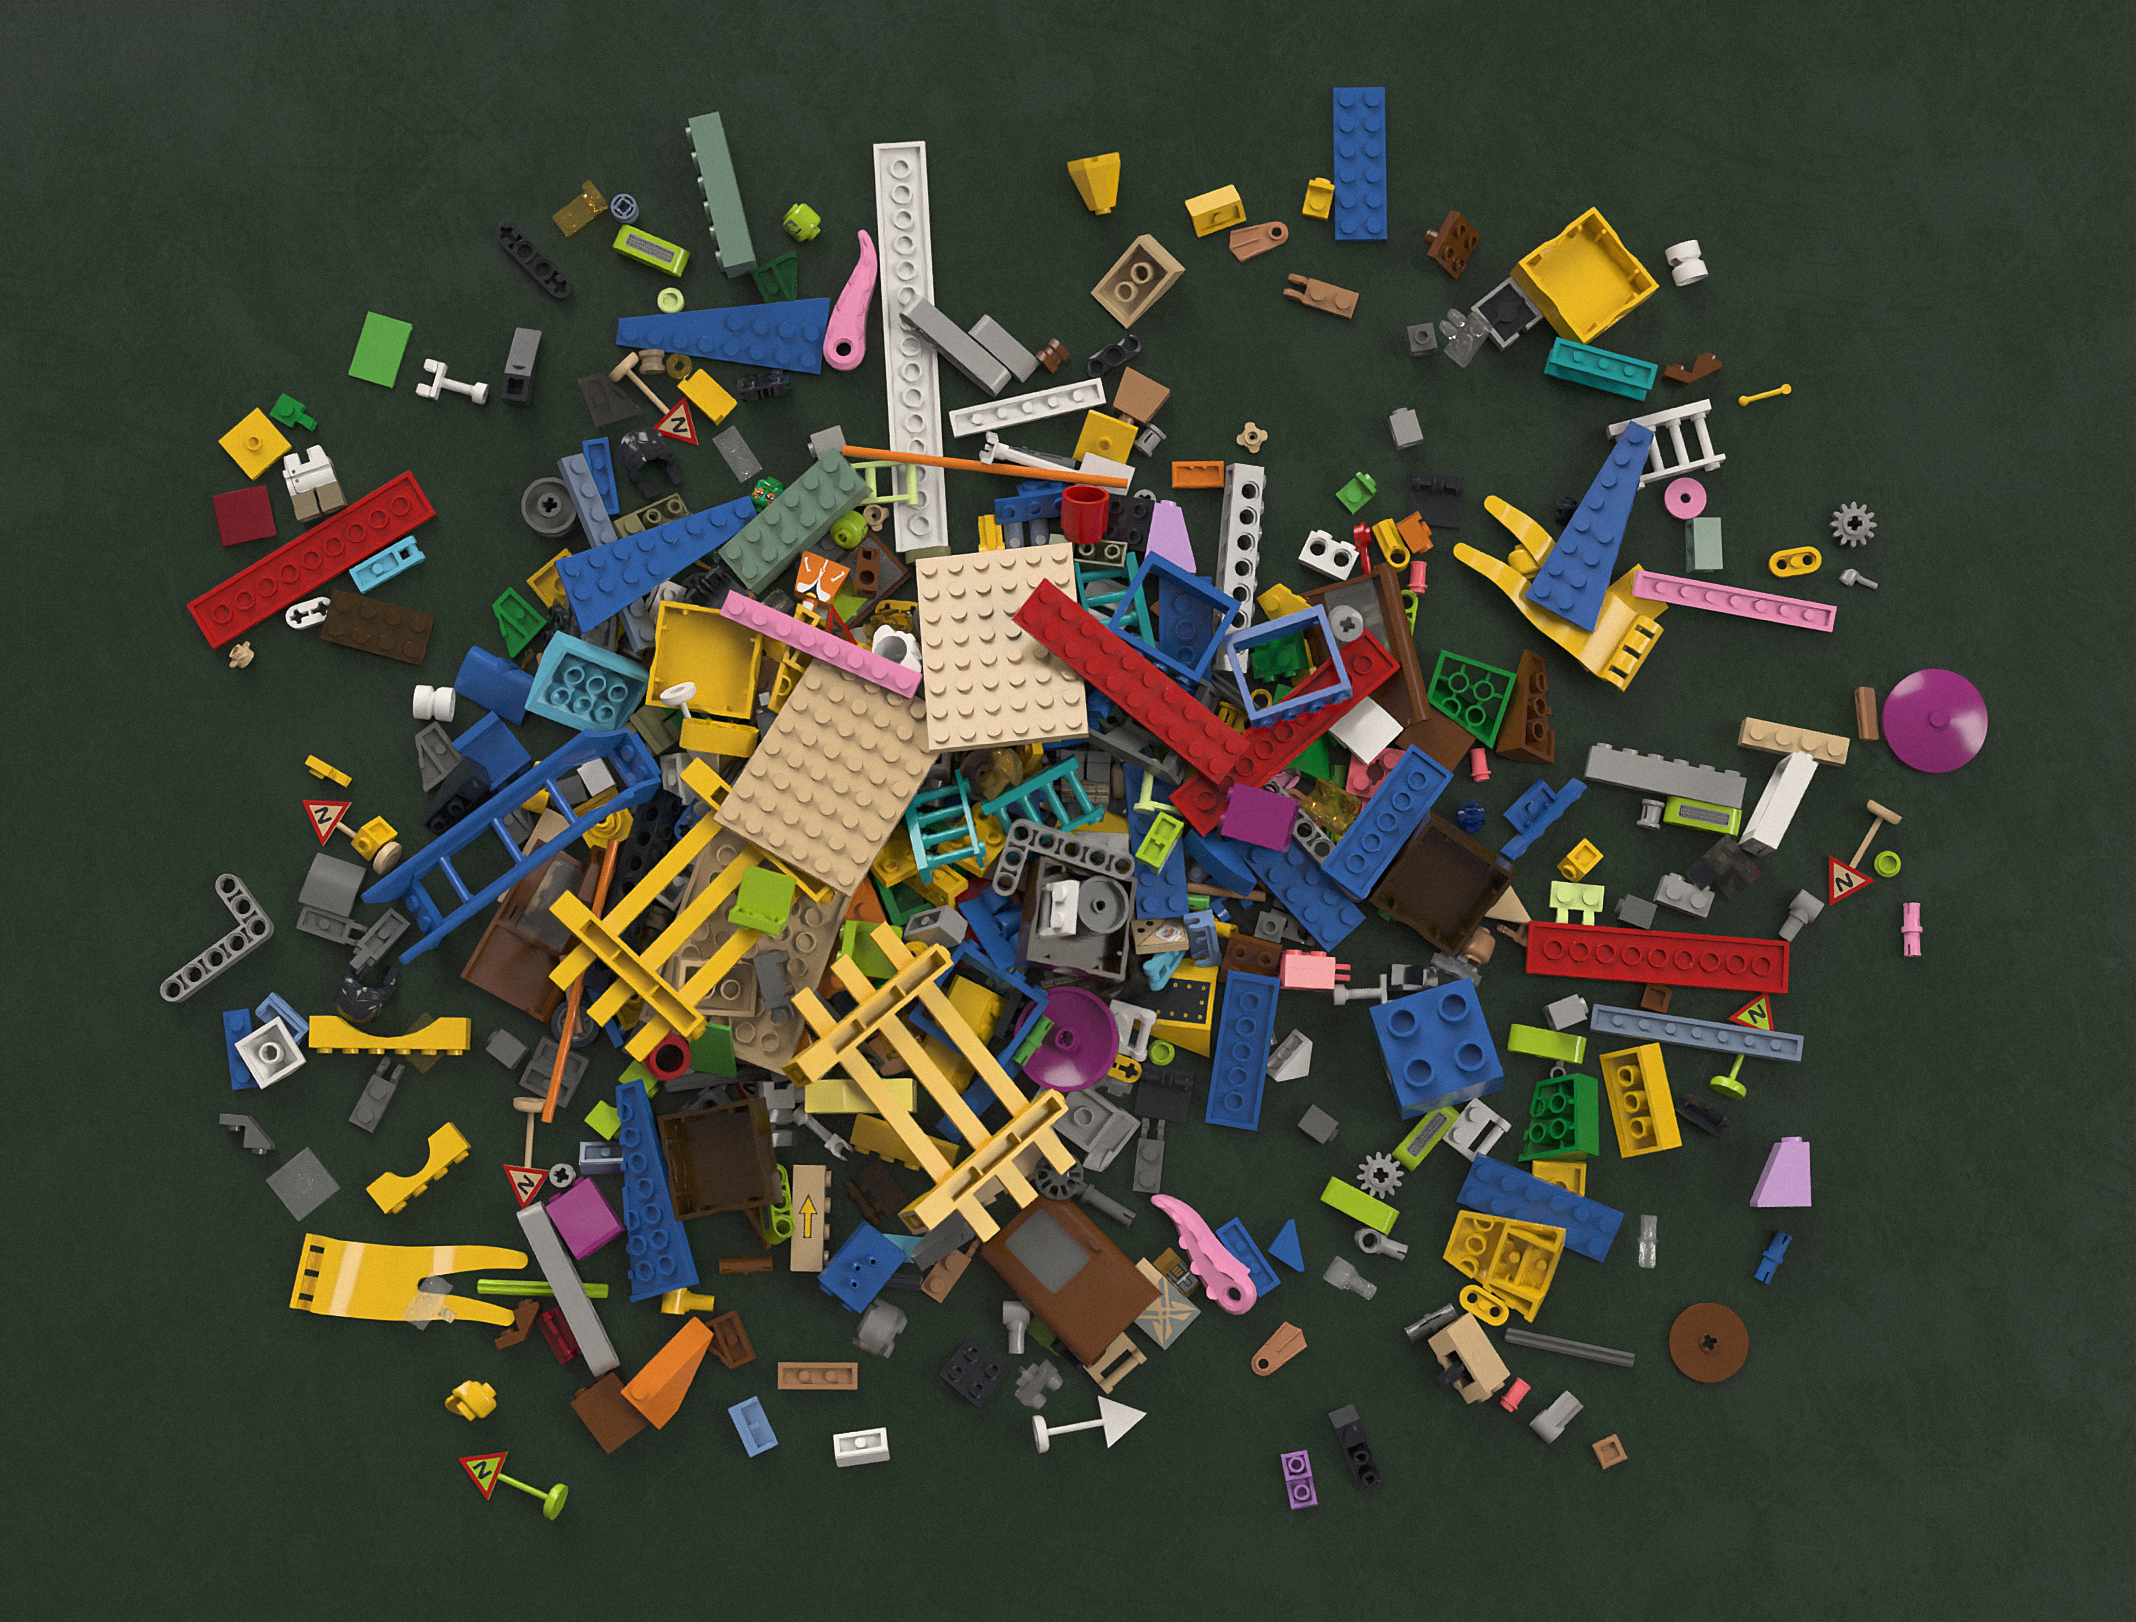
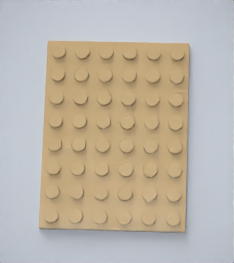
M1072 542L916 559L930 754L1089 737L1084 678L1011 620L1044 577L1077 603Z
M815 656L714 816L713 822L852 899L941 754H930L926 701L915 695L913 699L908 698Z
M723 828L699 853L675 920L749 845L745 839ZM766 859L758 866V868L780 873ZM740 886L656 971L671 987L674 956L711 959L740 929L734 926L735 923L728 921L730 910L736 906ZM835 891L836 896L829 904L825 905L823 903L818 908L803 894L790 908L786 929L774 937L763 935L738 962L754 964L753 958L787 949L790 960L783 961L787 979L793 985L792 994H798L807 986L812 993L815 990L818 991L851 899ZM759 980L757 982L754 1017L702 1015L707 1022L731 1027L735 1057L784 1076L786 1074L781 1068L793 1058L806 1024L805 1018L794 1005L796 1017L774 1023L771 1009L764 1010L763 1002H766L762 995ZM645 1002L638 1020L649 1023L657 1012ZM675 1029L671 1031L672 1033L682 1036Z

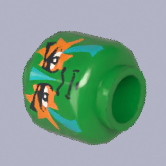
M771 477L760 479L750 496L753 505H755V511L760 514L785 491L786 486Z

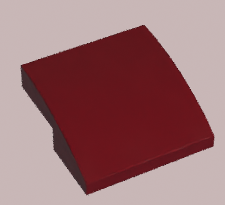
M266 485L212 496L222 548L248 544L249 541L275 538L277 536Z

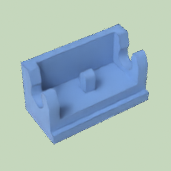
M1212 909L1184 914L1192 959L1206 957L1205 960L1196 961V967L1221 966L1222 959Z
M272 992L255 1010L256 1015L266 1024L280 1017L297 1047L309 1035V1024L277 993Z
M757 1395L728 1409L750 1457L778 1444Z

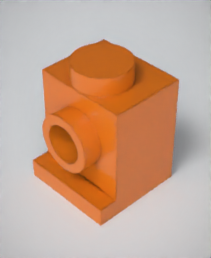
M1419 511L1396 524L1397 529L1413 554L1417 551L1422 554L1433 547L1428 537L1432 535L1431 530L1425 521L1421 523L1418 521L1422 518Z

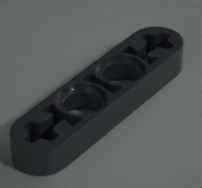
M502 222L497 226L495 237L500 245L555 299L564 301L572 296L574 289L571 281L513 223ZM504 229L506 231L513 230L511 234L517 241L515 245L508 238L502 239V231ZM522 246L532 248V255L528 259H522L518 256V251ZM540 264L550 266V273L545 277H540L536 274V269ZM556 273L558 276L555 279L561 285L567 283L565 286L567 291L564 294L561 291L555 293L557 288L551 280Z

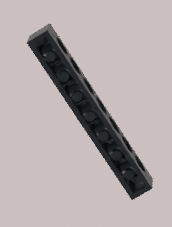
M657 789L650 801L637 806L602 921L665 857L683 798L669 790ZM650 904L618 936L634 952L641 936ZM597 957L586 969L581 985L604 994L620 977Z

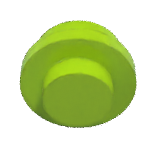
M1884 851L1875 858L1874 867L1879 875L1892 877L1899 872L1901 861L1894 852Z
M1159 1039L1150 1045L1148 1054L1154 1064L1163 1066L1173 1060L1175 1051L1170 1042Z

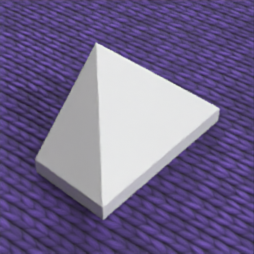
M1294 1029L1268 1058L1266 1073L1277 1082L1308 1076L1313 1043L1297 1029Z

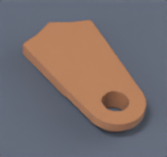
M1271 222L1231 231L1229 250L1237 257L1239 262H1243L1283 244L1288 238V229L1281 222ZM1274 229H1279L1281 231V235L1279 237H1274L1272 235V231Z
M1284 1322L1253 1356L1251 1361L1253 1371L1261 1376L1269 1375L1305 1349L1307 1344L1302 1330ZM1266 1359L1268 1367L1261 1369L1258 1366L1259 1360Z

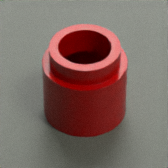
M1074 485L1063 490L1060 526L1064 530V537L1068 541L1078 544H1093L1102 540L1103 533L1107 530L1109 493L1105 489L1093 485Z
M670 1032L640 1064L651 1075L660 1080H673L683 1075L688 1069L691 1061V1051L689 1045L682 1037ZM667 1044L678 1046L680 1055L677 1062L667 1070L659 1069L655 1060L658 1050Z

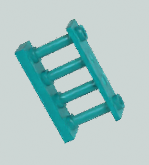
M1556 337L1554 347L1549 352L1544 374L1644 402L1646 392H1650L1652 389L1658 365Z
M1135 552L1126 553L1125 564L1122 569H1101L1081 573L1079 563L1075 562V581L1080 606L1089 613L1088 607L1121 602L1129 587H1125L1123 591L1086 597L1083 583L1122 576L1123 579L1127 578L1130 586L1139 570ZM1141 583L1131 600L1134 611H1131L1129 615H1123L1117 627L1132 624L1133 627L1138 626L1140 635H1137L1136 638L1156 649ZM1111 618L1098 621L1107 626Z
M1075 753L981 802V809L985 816L991 813L993 816H996L1007 837L1012 822L1005 810L1007 809L1006 805L1013 801L1016 804H1020L1028 820L1042 824L1029 800V793L1036 789H1039L1040 792L1043 791L1061 826L1055 829L1069 832L1086 822L1088 825L1098 822L1102 819L1101 815L1105 810L1102 804L1095 808L1093 807L1075 773H1077L1076 768L1079 767L1080 762ZM1061 776L1068 781L1084 811V814L1070 820L1052 787L1054 785L1053 780ZM1014 829L1015 835L1020 838L1016 829ZM1044 834L1039 840L1042 845H1045L1054 840V838L1049 834ZM1028 850L1026 859L1032 856L1031 851L1033 850ZM1009 852L1008 858L1010 862L1016 859L1018 862L1021 860L1018 852Z
M960 769L955 770L958 783L916 793L905 811L917 868L923 884L933 882L931 871L936 870L935 867L976 856L979 868L985 867L982 858L987 856L983 840L978 841L967 794L972 793L968 777H962ZM959 793L961 795L963 804L927 814L917 813V807H921L922 803ZM963 814L966 816L968 825L928 836L927 833L922 834L921 829L926 828L927 824ZM969 835L971 837L973 845L971 847L932 857V854L927 855L926 850L931 849L930 846Z

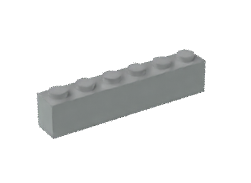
M1597 743V746L1589 748L1583 779L1667 797L1677 796L1741 809L1747 778L1740 777V772L1725 770L1724 774L1715 772V767L1701 764L1699 768L1691 767L1688 761L1674 759L1672 763L1663 761L1664 757L1656 754H1648V757L1639 756L1638 751L1623 748L1622 752L1612 750V745Z

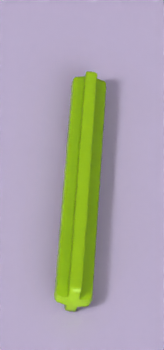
M480 1279L477 1284V1290L480 1294L555 1296L549 1282ZM582 1283L589 1298L608 1297L607 1284Z

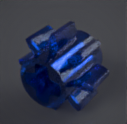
M1476 800L1463 802V808L1456 809L1458 827L1466 828V833L1479 832V826L1485 825L1483 806H1476Z

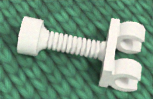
M426 359L423 368L426 371L436 373L433 387L418 383L416 390L418 395L437 400L441 388H446L470 395L472 402L482 405L485 403L489 385L477 382L475 386L444 378L447 366L444 363Z
M1387 974L1379 975L1380 987L1378 989L1362 988L1348 990L1344 987V984H1334L1333 1004L1345 1005V1001L1348 999H1372V997L1373 999L1380 998L1381 1004L1394 1001H1387Z
M805 1103L801 1104L794 1111L793 1121L798 1126L806 1124L826 1142L824 1146L832 1154L843 1161H848L841 1155V1149L846 1147L854 1153V1149L850 1144L837 1134L829 1133L810 1113H805Z

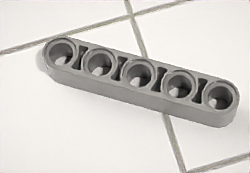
M915 294L899 313V317L905 324L990 396L996 397L1011 379V373L924 297Z

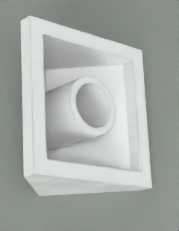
M280 1017L273 1019L234 1044L261 1089L291 1075L306 1062Z

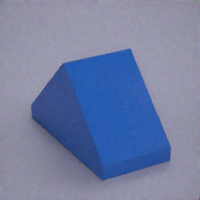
M1294 1219L1287 1220L1268 1249V1252L1298 1272H1302L1305 1270Z

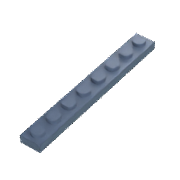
M583 453L561 458L557 461V464L591 548L593 549L618 540ZM640 597L628 607L618 612L634 653L656 647V631L643 599Z
M1599 1004L1593 1005L1590 1032L1797 1064L1801 1062L1804 1036Z

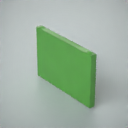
M368 311L348 375L393 389L413 325Z
M707 1022L705 1025L706 1031L697 1040L693 1038L688 1042L691 1051L692 1069L736 1079L737 1069L731 1027Z

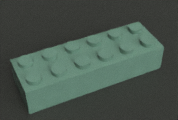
M719 112L689 118L690 127L685 129L691 149L696 150V152L691 154L697 174H702L697 179L703 199H708L703 204L709 223L713 222L714 224L709 229L715 248L719 247L720 251L715 252L721 272L726 271L728 279L750 274L751 271L758 267Z
M833 447L717 552L747 588L758 595L803 555L804 550L808 551L828 533L830 527L837 519L857 507L873 490L847 459Z

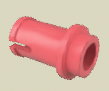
M1423 561L1410 562V584L1407 585V588L1416 595L1425 594V590L1428 588L1425 585L1427 563Z
M1485 748L1468 751L1472 767L1470 777L1474 779V782L1489 780L1491 771H1488Z
M1517 1378L1505 1396H1500L1501 1401L1499 1404L1512 1413L1514 1409H1518L1517 1405L1531 1387L1520 1378Z

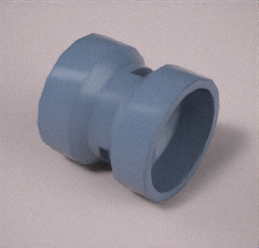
M620 194L612 200L611 210L619 223L628 225L637 220L639 209L632 196Z

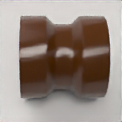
M1055 338L1048 343V347L1044 351L1040 350L1035 355L1040 364L1052 375L1058 370L1060 363L1066 362L1071 357L1065 347Z

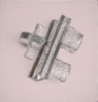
M1047 1359L1039 1367L1033 1363L1028 1370L1020 1366L1018 1370L1023 1375L1016 1383L1021 1388L1015 1395L1025 1406L1029 1404L1039 1410L1047 1400L1040 1393V1390L1047 1385L1055 1391L1062 1385L1063 1380L1057 1373L1058 1370Z

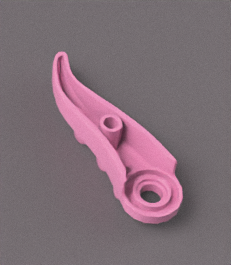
M864 230L858 232L861 246L859 262L837 301L823 345V354L827 363L839 371H849L856 368L862 362L866 350L867 313L877 281L878 263L871 238ZM841 343L849 344L851 346L850 354L840 356L836 352L837 346Z
M1164 1194L1153 1195L1151 1203L1165 1211L1175 1224L1180 1236L1179 1245L1186 1250L1191 1261V1271L1199 1276L1207 1289V1296L1210 1299H1214L1228 1313L1238 1315L1249 1311L1255 1304L1257 1297L1256 1287L1248 1277V1273L1251 1270L1222 1246L1204 1220L1190 1206ZM1230 1288H1236L1240 1292V1300L1236 1301L1230 1297Z

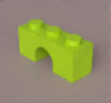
M634 1060L618 1079L623 1084L643 1079L647 1097L650 1099L661 1089L658 1084L662 1080L651 1075L638 1060ZM601 1100L584 1121L608 1141H612L613 1138L618 1140L619 1136H621L620 1117L617 1116V1108H613Z

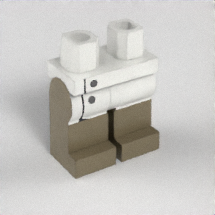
M320 445L307 449L310 459L308 463L301 464L297 453L284 457L286 470L283 471L293 501L297 521L300 523L324 516L323 512L328 515L349 507L332 461L326 456Z

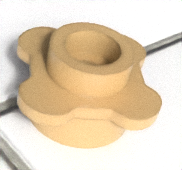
M1249 422L1245 425L1244 432L1237 436V443L1244 445L1251 453H1257L1262 441L1267 440L1268 435L1265 430H1259L1255 427L1254 423ZM1251 435H1253V436L1255 437L1254 440H1251V439H1250V436H1251Z
M876 504L866 505L861 515L874 531H880L884 519L889 517V510L881 508ZM872 514H876L877 517L872 518Z
M248 641L242 646H235L231 651L230 657L232 661L229 665L231 668H234L236 665L239 668H244L252 660L254 652L248 648L250 646Z

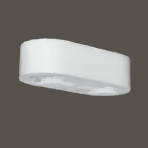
M319 597L290 607L286 613L287 623L297 630L324 623L326 615L323 616L321 613L313 614V611L319 610L321 603L329 606L330 600L325 597ZM297 611L301 614L309 613V616L301 619L302 623L300 624L292 621Z

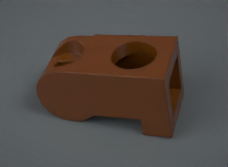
M859 546L851 597L875 599L878 587L880 549Z

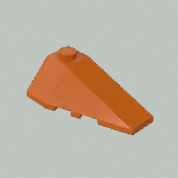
M696 1316L621 1391V1394L658 1430L678 1411L714 1335Z

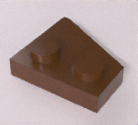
M737 1310L704 1323L714 1334L707 1349L719 1356L721 1361L730 1369L757 1358Z

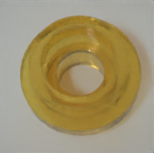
M675 353L668 358L666 369L671 377L683 379L690 374L692 362L687 355ZM678 362L684 364V368L680 371L675 369V364Z

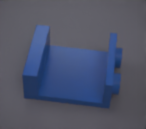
M493 710L452 742L464 758L468 756L487 768L491 784L489 790L493 794L497 791L500 793L512 784L510 781L517 775L521 777L531 770V764L535 762Z

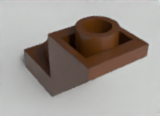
M1709 353L1698 354L1691 373L1687 372V368L1678 364L1667 365L1661 380L1686 388L1719 372L1723 362L1718 361L1717 356Z
M593 844L589 851L587 869L578 882L576 898L581 903L593 907L606 853L605 848ZM616 853L609 886L615 873L618 853Z
M531 1298L517 1304L519 1309L513 1310V1314L519 1331L516 1332L514 1327L500 1332L501 1338L495 1340L498 1350L527 1340L536 1321L535 1319H537L542 1308L541 1301L534 1303Z

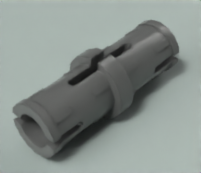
M1449 1303L1431 1315L1429 1313L1425 1314L1424 1319L1404 1328V1331L1413 1344L1431 1332L1433 1334L1439 1332L1438 1329L1458 1319V1316L1453 1306Z

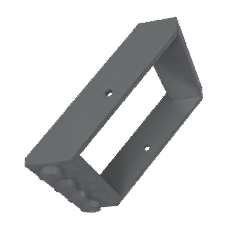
M1165 673L1167 677L1172 678L1173 680L1175 679L1174 677ZM1200 678L1198 683L1191 688L1197 691L1194 698L1214 713L1221 695L1210 682ZM1084 679L1087 701L1095 687ZM1089 727V737L1080 738L1173 785H1180L1189 766V763L1172 749H1169L1163 764Z

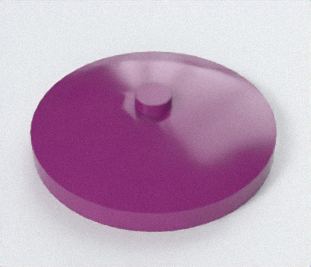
M1927 669L1911 674L1892 689L1883 707L1881 724L1886 744L1899 761L1919 772L1939 774L1950 772L1963 766L1977 754L1986 737L1988 717L1981 695L1968 680L1947 670Z
M1072 986L1046 990L1048 992L1046 997L1050 999V1002L1041 1014L1052 1020L1054 1025L1041 1041L1043 1043L1041 1047H1037L1026 1065H1021V1067L1033 1081L1047 1089L1053 1088L1054 1091L1077 1092L1087 1089L1099 1082L1109 1072L1116 1060L1120 1044L1116 1018L1101 998L1085 989ZM1034 999L1021 1012L1016 1023L1014 1037L1037 1006L1038 1002Z

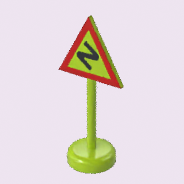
M1761 993L1729 1017L1728 1020L1743 1027L1774 1031L1768 993ZM1737 1055L1729 1078L1723 1076L1712 1078L1710 1087L1713 1090L1734 1099H1744L1746 1088L1741 1083L1735 1081L1744 1055Z
M508 1452L458 1458L487 1501H489L498 1479L545 1500L543 1514L550 1520H554L558 1516L565 1503L568 1487L563 1484L555 1485L550 1493L546 1494L501 1474L500 1471Z

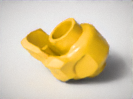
M469 1380L452 1391L454 1395L445 1400V1406L448 1410L458 1415H464L469 1421H472L476 1416L479 1418L486 1417L495 1409L496 1401L493 1397L497 1393L487 1382L482 1386L479 1382Z

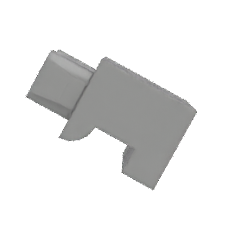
M755 1080V1098L766 1097L768 1109L795 1108V1103H805V1086L797 1089L792 1081L787 1080L780 1082L778 1088H774V1082Z

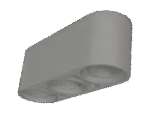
M986 314L967 333L970 338L1001 363L1021 383L1040 365V362Z

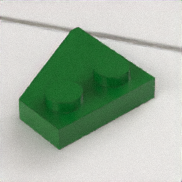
M511 587L492 605L500 624L499 627L506 641L509 655L513 659L548 625V622Z

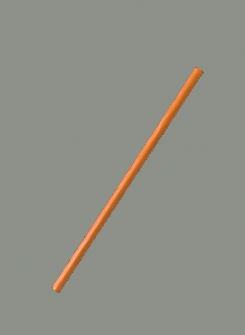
M843 445L842 456L1122 489H1127L1128 479L1101 475L991 463L990 465L981 461Z
M610 838L591 911L599 920L601 919L619 844L618 840ZM586 970L574 982L541 1119L544 1122L552 1123L584 986L581 984Z

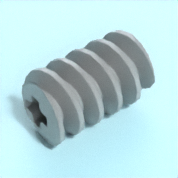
M1341 605L1335 607L1328 615L1327 619L1331 631L1341 641L1350 642L1356 640L1364 630L1362 616L1350 606ZM1346 619L1351 622L1350 626L1345 625L1343 629L1340 622L1346 621Z

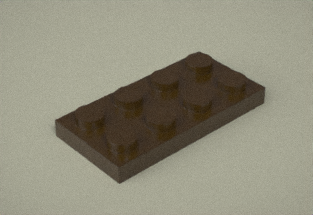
M333 589L320 639L422 667L435 616Z

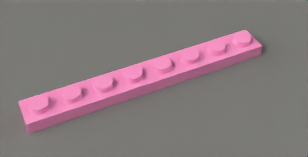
M1636 570L1631 593L1632 596L1827 632H1832L1837 609L1836 606L1642 570Z
M732 590L729 591L720 615L913 699L923 676L920 673Z

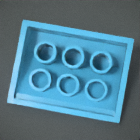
M556 631L543 653L525 709L581 731L592 729L594 732H608L620 729L626 725L629 717L633 714L646 693L650 674L644 664Z

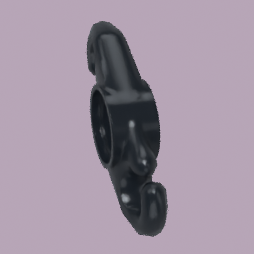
M1134 334L1128 336L1129 340L1135 341L1137 344V348L1134 351L1127 349V339H1122L1117 344L1106 346L1087 359L1084 365L1086 374L1091 378H1099L1100 374L1093 372L1091 369V365L1094 362L1101 364V374H1106L1111 369L1120 368L1140 355L1144 347L1142 339ZM1110 350H1118L1122 358L1117 363H1111L1106 358L1107 353Z

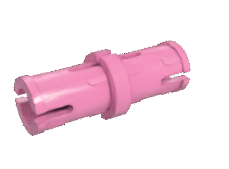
M1904 903V927H1901V933H1904V957H1914V955L1920 957V933H1923V927H1920V903H1909V905Z

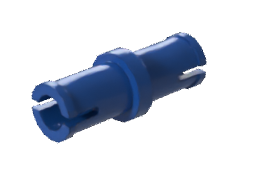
M1779 1230L1776 1231L1768 1250H1764L1762 1254L1764 1258L1756 1275H1754L1755 1278L1770 1284L1778 1264H1782L1784 1260L1782 1256L1793 1237Z

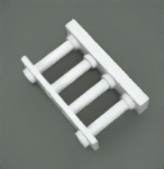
M1709 399L1631 420L1653 432L1659 426L1665 425L1666 429L1669 428L1679 466L1664 469L1654 434L1649 450L1654 472L1640 477V484L1637 490L1645 488V483L1705 468V471H1711L1720 468V463L1726 459L1725 454L1714 456L1704 421L1706 414L1712 409ZM1689 418L1695 424L1704 459L1691 463L1689 462L1679 427L1682 420ZM1630 420L1609 425L1606 429L1608 440L1616 439V442H1618Z

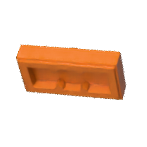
M1224 461L1172 462V489L1224 488Z

